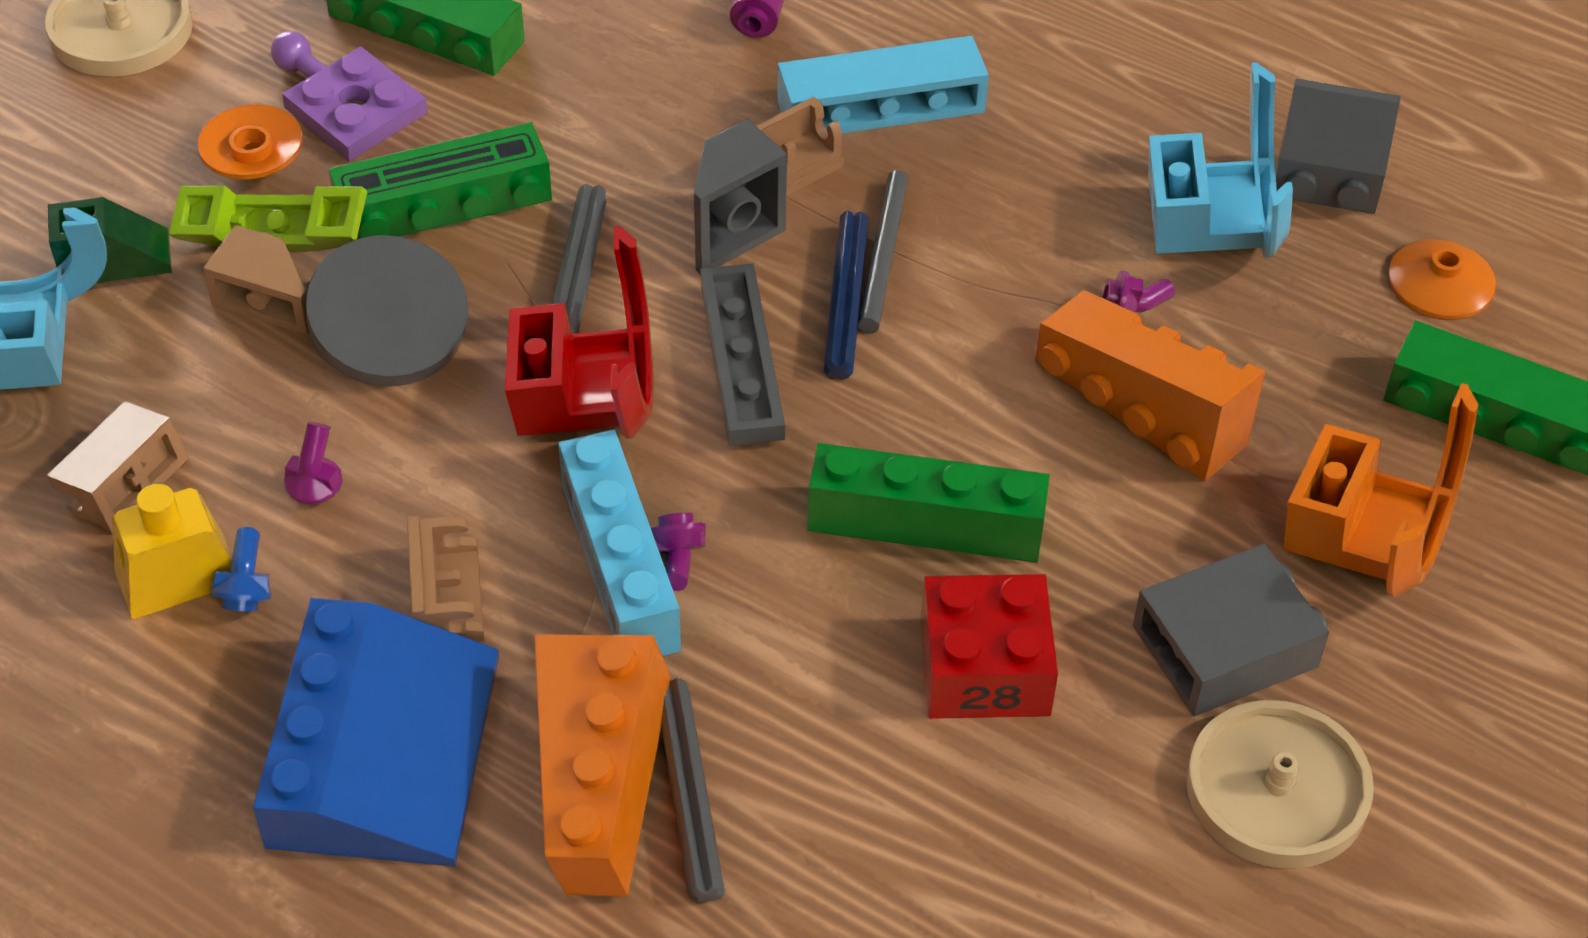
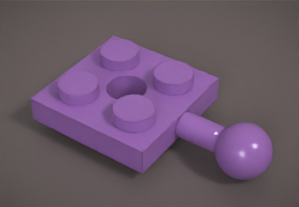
M282 32L275 37L271 44V56L276 65L287 71L299 70L308 77L282 93L284 108L349 162L427 113L426 98L361 46L326 67L311 55V47L308 40L298 32ZM351 100H362L366 102L361 106L354 103L345 104L346 102Z

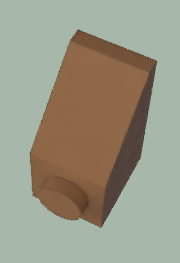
M235 225L203 267L212 306L308 335L306 291L284 240L266 232H258Z

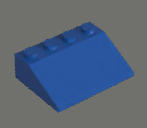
M311 598L253 806L264 848L455 866L496 675L499 650L373 603Z

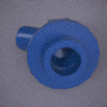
M242 527L236 531L230 570H217L215 572L210 595L221 598V607L224 609L255 611L258 610L259 601L271 599L269 574L255 572L260 533L254 528Z

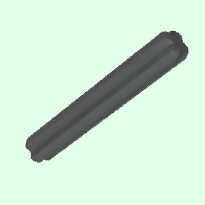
M584 184L578 189L552 303H565L572 334H578L607 202L605 199L606 191L600 185L592 187Z
M676 678L670 681L664 697L661 731L688 891L693 902L705 903L709 900L720 899L725 889L690 692L688 691L687 683L682 679Z

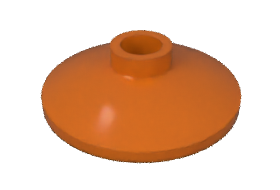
M243 105L216 115L203 127L198 137V151L202 162L216 174L232 179H257L277 173L291 164L302 148L303 136L299 123L288 112L269 105Z
M1427 239L1410 243L1396 252L1388 269V281L1397 298L1410 309L1436 319L1458 320L1472 317L1482 312L1491 303L1496 290V278L1486 260L1470 248L1447 240Z

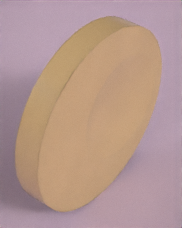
M53 0L45 16V28L55 56L66 66L76 71L106 77L136 74L166 62L183 48L190 37L193 26L188 0Z
M1259 700L1243 703L1227 709L1212 719L1203 728L1193 746L1186 777L1191 807L1203 828L1224 848L1243 859L1263 866L1284 869L1305 868L1322 864L1349 848L1364 827L1374 793L1373 776L1367 757L1357 741L1346 729L1317 710L1297 703L1279 700Z

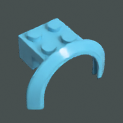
M1257 62L1251 63L1250 77L1251 161L1206 164L1202 132L1149 136V191L1156 254L1261 248L1265 258H1272L1287 239L1291 222L1293 187L1292 182H1286L1278 191L1276 188L1274 159L1275 75Z
M64 208L63 210L66 221L62 223V227L70 244L71 252L62 264L50 272L34 278L18 281H0V390L61 385L67 302L89 290L102 276L107 262V247L97 219L77 208Z

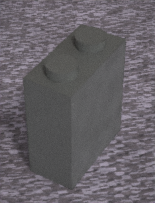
M1265 543L1140 590L1133 622L1134 629L1193 717L1318 668L1329 635L1327 623L1322 613L1316 607L1309 605L1295 586V581L1289 568L1284 563L1276 560Z

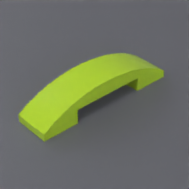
M180 186L169 235L175 239L219 247L233 227L238 225L254 231L266 232L274 237L283 239L289 252H309L338 248L353 240H357L367 190L362 186H316L314 195L235 194L226 186Z

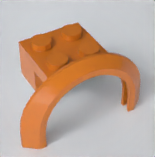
M1461 383L1451 406L1445 447L1434 487L1378 472L1382 439L1325 424L1288 500L1283 550L1386 580L1387 595L1394 598L1422 583L1434 564L1446 534L1471 448L1478 403L1469 386Z

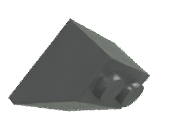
M1296 78L1275 173L1277 191L1286 182H1292V200L1375 214L1385 179L1401 96Z
M749 119L720 131L715 136L705 140L694 190L695 266L699 274L701 268L719 267L786 231L787 153Z

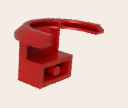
M614 226L613 250L622 288L627 329L572 334L565 303L509 308L505 394L517 436L620 426L623 436L626 439L635 437L652 413L653 357L643 271L636 239L620 226Z

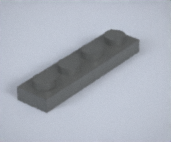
M754 263L701 268V289L729 446L785 440V421Z

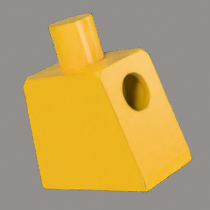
M152 484L139 492L136 500L137 505L120 510L112 517L114 571L132 620L210 594L215 572L217 570H230L232 554L224 534L197 489L187 488L173 493V490L167 485Z

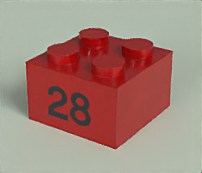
M1046 574L925 576L921 630L929 719L1051 716L1058 679V668Z

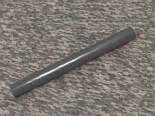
M900 170L891 171L887 179L858 320V328L865 333H875L879 330L908 184V175Z

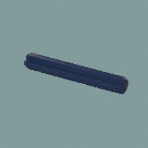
M849 210L845 211L840 216L824 356V372L830 378L840 377L847 379L853 374L868 230V217L862 211L857 213Z

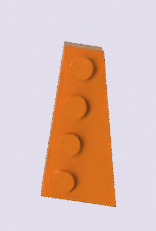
M1086 290L1080 292L1040 323L1035 361L1041 364L1049 374L1065 381L1083 394L1091 404L1107 411L1125 424L1133 434L1149 441L1167 454L1175 464L1188 469L1203 481H1207L1248 446L1266 370L1250 363L1242 369L1226 362V353L1207 345L1200 351L1181 342L1180 332L1162 325L1156 330L1144 326L1139 314Z
M534 634L545 858L566 895L628 897L661 730L664 697L670 684L671 675L654 635Z

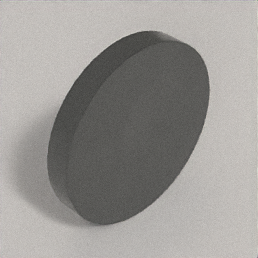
M369 236L353 240L337 248L321 262L314 272L308 286L306 298V322L309 335L322 357L344 375L360 382L378 386L411 384L423 380L443 368L453 358L463 340L468 316L466 291L461 278L452 265L442 255L425 244L399 236Z

